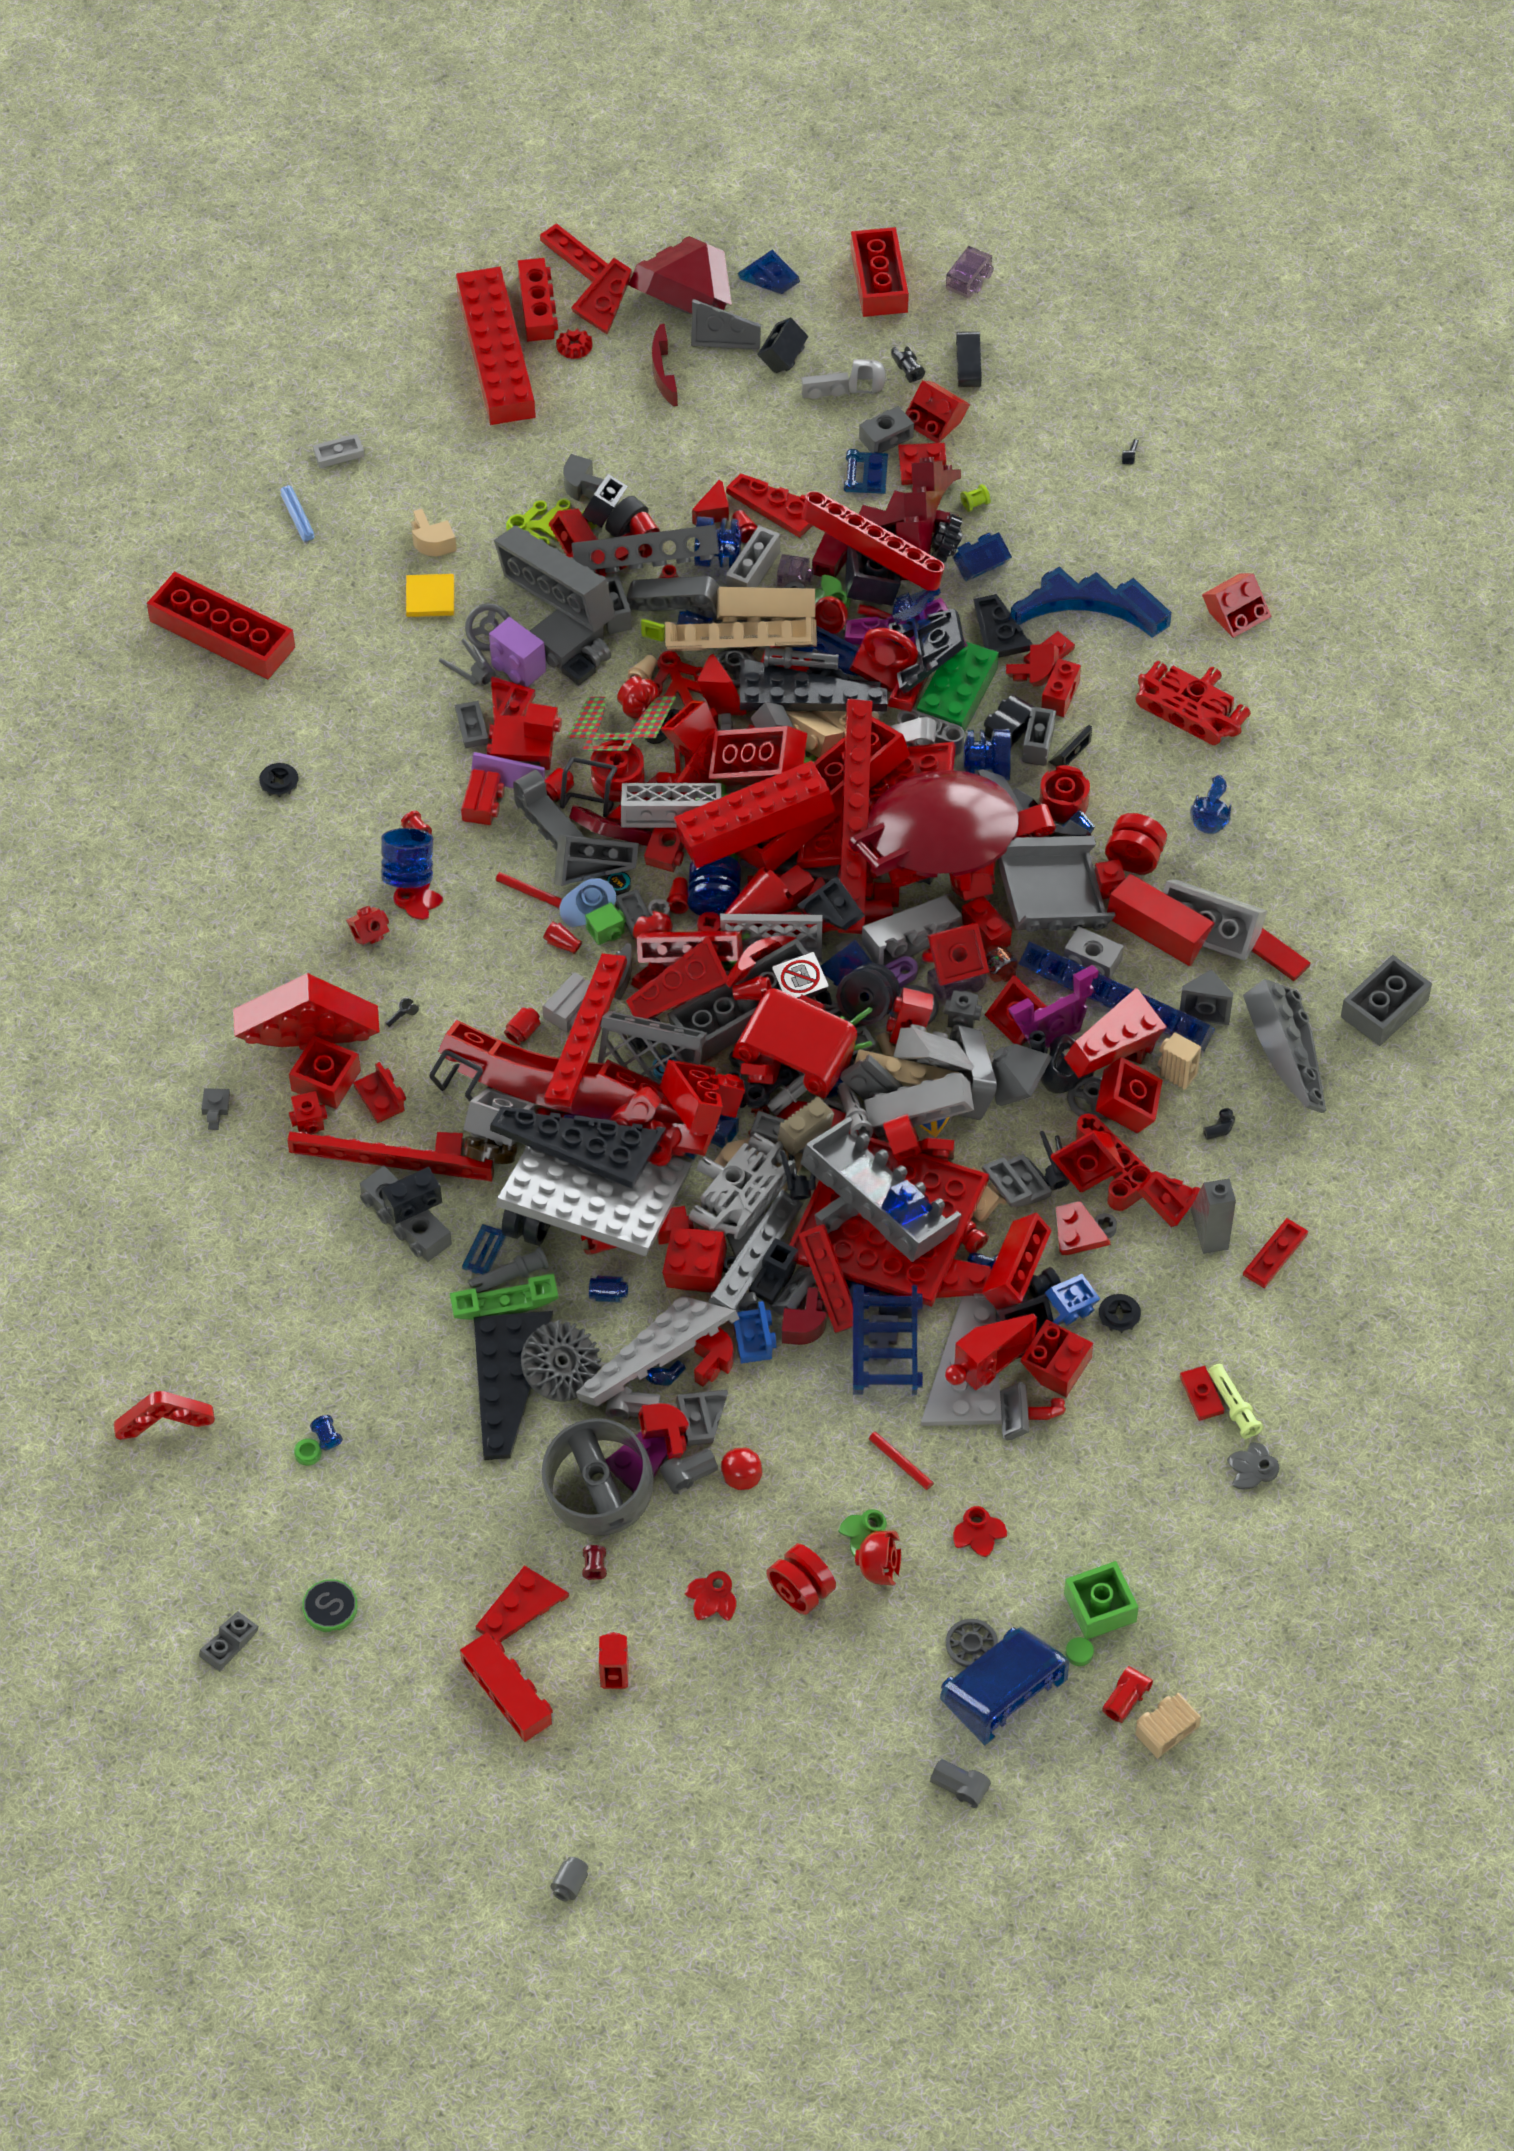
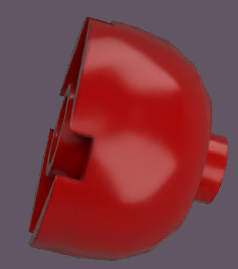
M896 1531L873 1532L863 1540L860 1549L856 1550L855 1564L860 1566L861 1573L866 1580L878 1585H896L893 1581V1573L895 1571L899 1577L902 1556L901 1549H896L895 1541H900Z

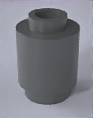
M568 1857L567 1861H563L550 1885L554 1891L553 1895L562 1901L575 1900L588 1876V1865L576 1857Z

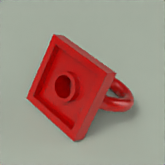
M888 628L869 629L849 670L868 681L881 682V688L892 692L898 682L897 673L916 664L918 650L915 644L900 632ZM889 639H892V640L898 642V643L901 644L904 648H902V647L899 646V645H895L894 642L890 641Z
M975 922L928 935L930 948L922 953L921 958L924 962L934 963L939 985L989 973L978 923Z

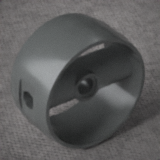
M600 1418L582 1420L563 1429L549 1444L542 1463L544 1492L555 1514L572 1529L593 1536L615 1534L633 1525L643 1515L650 1503L654 1483L650 1459L641 1441L622 1424ZM606 1440L624 1444L634 1450L643 1460L641 1481L634 1494L625 1503L622 1501L598 1441ZM571 1452L574 1454L598 1514L587 1515L574 1512L564 1507L554 1498L553 1483L556 1472L562 1461ZM595 1474H604V1477L601 1480H592V1477Z

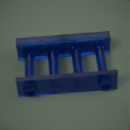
M853 1285V1395H863L864 1388H869V1385H912V1395H917L918 1388H923V1372H918L917 1309H922L923 1294L917 1293V1285H912L911 1296H869V1293H864V1285ZM869 1306L911 1307V1322H869V1319H864V1309H869ZM869 1333H911V1348H869V1345H864V1335H869ZM869 1359H911L912 1374H869V1371H864V1361H869Z

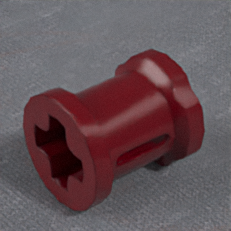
M601 1545L585 1546L583 1548L585 1568L582 1570V1576L587 1580L604 1579L607 1576V1570L604 1568L606 1548Z

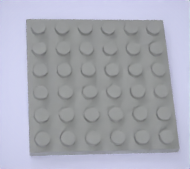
M527 1146L499 1194L496 1206L647 1256L689 1174L692 1163L677 1157H671L669 1163L664 1166H656L648 1162L633 1189Z

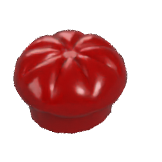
M634 676L622 685L617 695V701L623 706L622 710L626 716L637 719L641 717L649 705L659 696V689L654 681Z

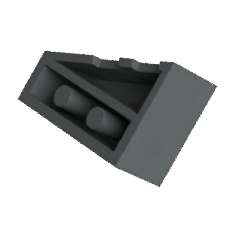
M559 835L554 884L564 886L603 875L635 869L639 843Z

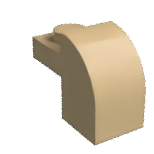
M423 509L413 511L414 521L411 522L413 545L420 553L428 556H442L457 551L456 538L448 520L429 525Z

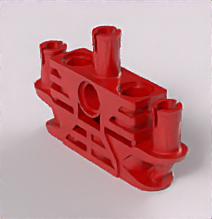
M1156 661L1146 674L1138 676L1140 687L1135 699L1140 708L1211 745L1219 744L1221 737H1235L1241 734L1240 726L1251 714V711L1246 706L1241 712L1243 704H1239L1232 713L1234 697L1214 687L1222 677L1218 669L1212 674L1215 667H1209L1204 676L1199 679L1174 665L1170 668V671H1168L1164 663L1158 668L1161 661Z

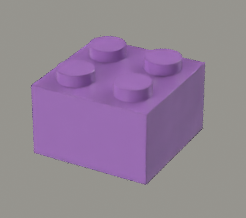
M508 617L489 633L491 664L497 671L505 672L513 683H520L522 686L528 687L546 672L544 642L515 620Z

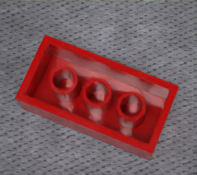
M896 227L851 231V255L863 317L908 313L909 293Z
M790 726L715 731L709 779L727 786L753 785L804 764L808 733Z

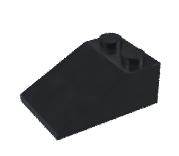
M847 546L846 598L872 602L878 605L893 606L901 585L900 575L852 547Z

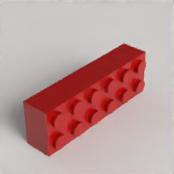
M175 571L147 602L150 622L267 680L296 648L293 629Z
M809 761L695 809L686 811L675 816L674 820L679 837L697 869L833 813L835 809L829 788L813 761Z

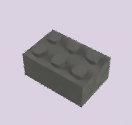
M1392 955L1343 1000L1341 1018L1381 1046L1429 1001L1432 983Z

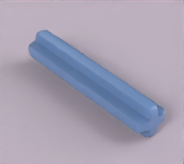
M292 486L282 487L280 489L281 496L304 542L313 540L314 532Z

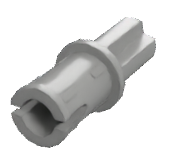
M805 1073L787 1087L783 1086V1090L768 1102L767 1106L775 1116L793 1101L796 1103V1098L807 1090L803 1083Z

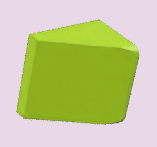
M642 619L641 635L663 642L666 638L665 625Z

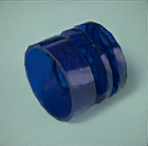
M697 517L696 527L715 525L714 518ZM722 518L720 529L716 528L719 554H714V557H718L720 568H724L725 557H729V568H731L741 552L739 519H732L731 529H727V518ZM695 538L694 552L700 547V542L697 538ZM700 556L694 557L695 566L711 567L713 559L700 561Z
M984 729L979 731V741H975L974 730H967L963 746L965 771L975 774V770H991L992 773L1002 775L1007 781H1010V729H993L991 741H986Z
M398 828L385 832L381 836V855L383 857L381 860V880L388 885L400 888H416L430 883L433 879V861L431 859L434 845L433 836L426 831L414 828Z
M726 856L697 869L693 861L690 863L687 905L691 911L700 916L707 912H713L720 916V914L726 912L740 894L741 866L738 861L730 856Z

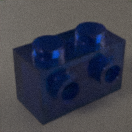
M990 532L977 539L979 542L972 545L970 542H967L957 548L958 552L952 558L966 582L1006 564L1012 558L999 532L991 535Z

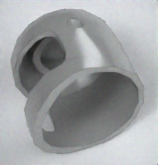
M853 359L849 380L850 393H877L881 391L886 379L883 364L877 360ZM857 379H872V391L857 390Z

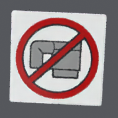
M814 952L772 967L782 991L796 998L800 997L801 994L806 995L829 986Z

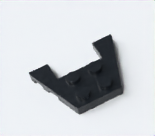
M955 609L929 614L927 619L918 621L915 618L907 619V623L901 625L897 622L889 624V629L900 632L908 638L915 636L919 663L897 673L899 688L904 694L965 648L960 616Z

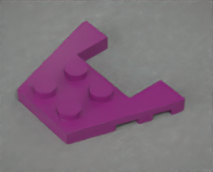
M1093 965L1074 974V993L1066 997H1060L1055 1003L1045 1008H1039L1034 1012V1004L1027 998L1009 1008L1010 1014L1029 1044V1035L1033 1031H1042L1045 1034V1046L1047 1048L1050 1047L1051 1041L1063 1034L1072 1036L1080 1032L1088 1008L1085 1002L1087 997L1092 995L1094 989L1091 983L1093 978L1096 979L1098 977V970Z

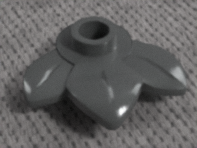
M1252 1442L1248 1446V1451H1237L1227 1458L1228 1464L1238 1472L1232 1485L1239 1489L1254 1488L1261 1481L1270 1482L1277 1477L1280 1469L1278 1461L1270 1456L1268 1448L1261 1443Z

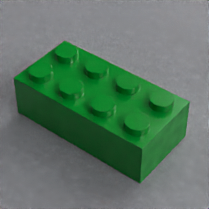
M966 642L967 647L963 648L936 670L917 706V711L962 727L964 733L998 669L999 653Z

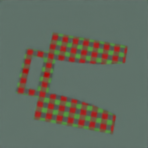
M658 696L641 715L631 733H597L604 715L606 697L587 698L566 739H587L581 751H628L634 738H656L676 696ZM593 740H626L623 746H591Z

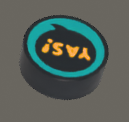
M618 872L608 875L606 881L613 886L616 896L630 891L631 878L627 873Z

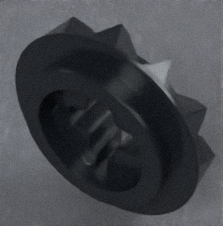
M286 763L271 764L264 768L259 776L262 791H266L269 796L276 794L281 797L285 793L290 795L292 789H297L299 781L295 768ZM274 775L276 778L283 779L284 784L275 782Z
M1113 1294L1101 1302L1098 1317H1100L1102 1325L1109 1327L1110 1331L1118 1330L1123 1333L1128 1329L1133 1330L1134 1326L1139 1323L1141 1308L1134 1298L1125 1294ZM1118 1306H1120L1122 1313H1127L1123 1315L1122 1320H1119L1117 1315H1113L1116 1313Z

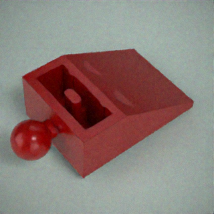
M1034 1314L975 1327L956 1342L954 1364L950 1365L945 1372V1378L948 1383L957 1386L966 1381L975 1391L983 1385H989L1000 1371L1026 1352L1035 1338L1037 1317Z

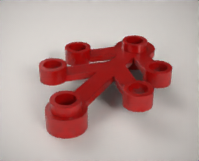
M674 651L663 652L657 660L659 672L654 679L659 688V695L663 692L662 684L667 676L670 675L672 682L664 696H676L678 692L684 706L693 700L688 690L700 693L705 698L698 682H696L699 678L697 674L702 672L703 667H695L681 662V658ZM680 672L692 675L695 681L682 677Z

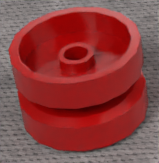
M610 740L599 746H623L625 740ZM633 743L628 751H593L591 761L617 767V771L610 782L609 800L613 802L622 801V783H645L644 756L640 748ZM590 765L592 787L595 793L604 799L605 783L611 770Z
M1139 813L1121 815L1116 820L1112 829V835L1105 846V855L1109 861L1120 859L1124 871L1138 875L1152 873L1158 865L1161 852L1164 850L1167 842V833L1158 821L1149 816Z
M796 1543L784 1554V1560L778 1559L766 1570L767 1578L774 1591L799 1614L807 1615L819 1604V1598H826L836 1589V1581L828 1566L815 1552L803 1544Z

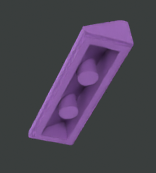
M477 752L473 754L471 771L476 769L485 772H497L501 775V783H504L505 787L513 788L514 781L533 770H537L545 780L544 767Z

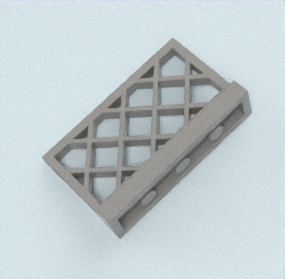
M622 783L621 827H676L675 816L721 798V783ZM648 797L650 800L645 801L643 798ZM673 797L675 800L670 801L668 798ZM698 797L700 800L695 801L693 798Z
M720 914L721 931H743L745 929L751 931L749 933L750 938L742 941L743 952L751 944L763 938L792 936L799 940L808 953L814 952L818 962H822V915ZM727 923H737L738 925L733 928ZM761 923L763 926L758 928L754 924ZM779 924H788L789 926L783 928ZM805 924H816L811 928L805 926ZM772 929V930H774L776 933L773 934V935H770L769 933H767V931H769V930ZM797 929L802 933L795 935L792 932Z

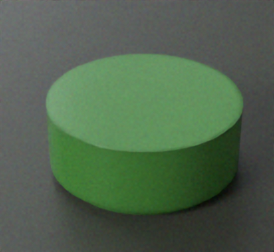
M303 1439L294 1448L297 1462L305 1466L317 1463L322 1455L321 1446L314 1439Z
M1077 1637L1068 1642L1066 1658L1071 1664L1085 1666L1091 1662L1094 1648L1089 1640Z

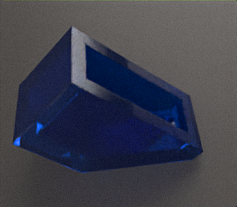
M908 1180L891 1187L881 1206L900 1225H904L930 1212L933 1208L926 1196Z

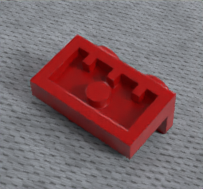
M380 1062L375 1064L376 1072L353 1082L354 1088L377 1124L405 1111L404 1101H406L402 1088L400 1086L396 1087L393 1083L394 1077L389 1068L384 1069Z

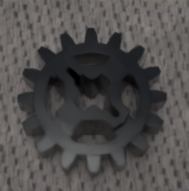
M950 513L944 523L940 522L931 539V548H933L931 556L940 560L943 564L949 556L955 555L957 547L962 540L963 534L960 528L962 517Z

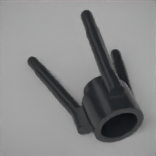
M1040 1131L1043 1145L1051 1162V1165L1045 1169V1176L1028 1157L1026 1158L1046 1184L1050 1186L1051 1190L1054 1191L1066 1187L1070 1180L1051 1159V1154H1053L1045 1132ZM1056 1135L1055 1141L1058 1151L1062 1149L1060 1136Z
M781 1150L780 1155L788 1190L790 1191V1199L805 1200L811 1198V1190H816V1176L811 1173L810 1180H807V1176L797 1175L796 1165L791 1175L785 1151ZM788 1152L789 1160L795 1162V1157Z

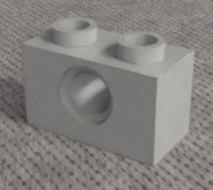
M1078 926L1065 947L1064 962H1067L1074 969H1085L1093 965L1098 970L1097 979L1103 978L1109 981L1123 958L1124 946Z

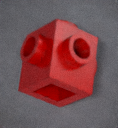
M362 907L356 911L357 915L346 920L355 941L359 944L376 943L384 938V934L390 932L387 926L389 924L388 917L379 908Z
M316 1091L291 1096L293 1111L289 1112L292 1127L297 1126L298 1132H307L309 1134L325 1130L323 1120L328 1119L324 1104L319 1105Z

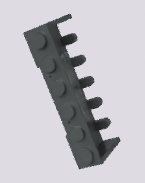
M847 1117L807 1143L800 1163L827 1187H831L845 1202L857 1210L864 1219L874 1225L891 1244L912 1262L956 1231L961 1214L957 1211L946 1219L942 1216L945 1206L942 1199L938 1198L930 1205L923 1199L926 1187L922 1182L917 1183L913 1188H910L904 1182L907 1175V1170L904 1166H899L894 1172L886 1167L888 1160L886 1150L882 1149L874 1156L867 1150L870 1138L866 1133L861 1134L857 1139L853 1138L849 1134L853 1121L851 1117Z

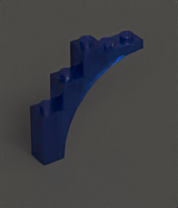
M1060 566L1044 574L1041 578L1040 589H1035L1029 596L1023 600H1018L1011 607V617L1019 625L1048 613L1067 610L1092 611L1123 619L1140 628L1152 638L1170 627L1172 614L1168 608L1134 577L1126 583H1121L1115 589L1097 572L1077 583Z

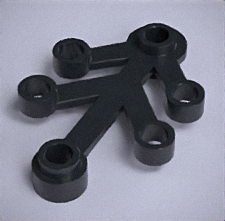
M733 1051L729 1054L732 1066L741 1067V1063H745L739 1059L734 1060L735 1057L732 1056ZM788 1068L780 1069L774 1084L765 1085L764 1083L749 1084L743 1079L742 1074H740L741 1072L737 1070L728 1073L736 1075L743 1080L745 1089L744 1100L746 1105L752 1109H760L766 1106L770 1101V1094L781 1085L788 1086L794 1080L792 1071Z

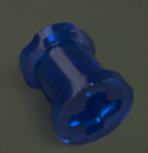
M331 1415L319 1416L311 1422L310 1429L317 1434L320 1440L319 1446L324 1451L340 1445L343 1441L341 1434L337 1433L333 1426Z

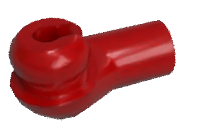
M1052 1398L1050 1401L1051 1407H1028V1419L1049 1420L1063 1415L1066 1411L1064 1407L1065 1400L1063 1398Z

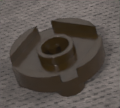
M469 1136L466 1137L465 1155L485 1162L486 1158L492 1159L494 1164H511L515 1161L518 1145L513 1144L509 1146L502 1144L500 1146L494 1140L486 1137L485 1139Z

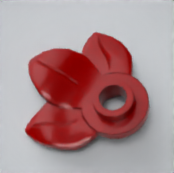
M426 877L415 878L408 885L399 886L393 895L396 906L405 909L410 917L419 920L428 919L429 910L438 907L444 899L440 894L429 889L430 878Z
M652 1120L644 1128L656 1130L657 1127H664V1125L660 1121ZM679 1127L666 1130L665 1136L649 1160L651 1164L664 1166L669 1163L672 1157V1149L681 1140Z
M981 1506L969 1508L964 1513L963 1522L959 1523L953 1532V1541L956 1548L970 1545L982 1557H988L994 1548V1539L1007 1537V1529L1003 1521L991 1517L988 1511ZM978 1517L982 1521L980 1523L972 1522V1519Z
M714 1571L707 1578H697L687 1586L684 1594L688 1598L695 1599L693 1610L697 1620H704L715 1614L716 1611L727 1621L733 1617L737 1607V1600L731 1592L733 1584L727 1573ZM716 1580L723 1581L721 1588H714L713 1584Z

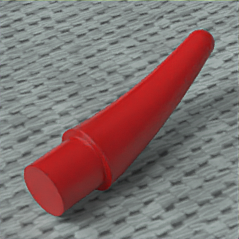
M859 604L857 609L858 614L866 615V617L887 619L892 615L870 605Z

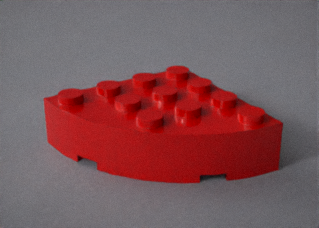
M309 973L233 1009L234 1036L245 1040L248 1044L257 1043L274 1047L299 1046L300 1050H304L313 1035L336 1044L366 1041L370 1036L380 1033L378 1005Z

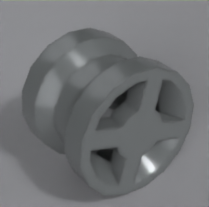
M600 638L595 639L592 645L584 646L581 649L582 656L596 666V668L600 665L601 661H607L611 658L608 646Z

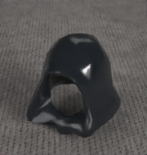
M1068 1034L1058 1036L1051 1041L1049 1055L1052 1058L1040 1079L1044 1087L1049 1092L1055 1094L1072 1090L1083 1079L1094 1076V1072L1078 1078L1064 1059L1063 1051L1070 1049L1076 1041Z

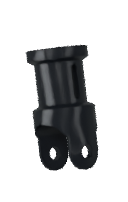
M907 346L904 352H899L896 347H892L891 356L899 369L905 372L908 382L912 383L922 379L925 375V370L918 364L917 357L911 348Z

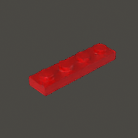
M557 223L540 234V241L591 282L608 265L607 262Z
M822 1224L799 1233V1238L834 1332L839 1333L862 1324L825 1225Z

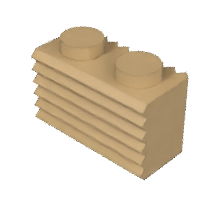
M1173 1033L1170 1039L1166 1038L1159 1049V1052L1162 1053L1158 1061V1066L1161 1067L1160 1077H1164L1165 1080L1169 1079V1082H1173L1174 1085L1178 1084V1087L1182 1086V1089H1186L1198 1074L1201 1046L1177 1033Z
M1177 1693L1172 1698L1170 1696L1165 1697L1159 1703L1158 1709L1151 1714L1149 1712L1144 1713L1136 1722L1135 1735L1158 1759L1199 1728L1201 1716Z

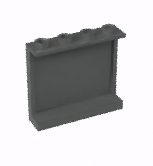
M1094 836L1015 838V840L1011 841L1007 846L1006 853L997 860L1016 930L1034 932L1039 929H1049V931L1071 929L1076 931L1078 926L1100 930L1108 926L1109 922L1115 917V912L1106 913L1090 856V851L1096 845Z

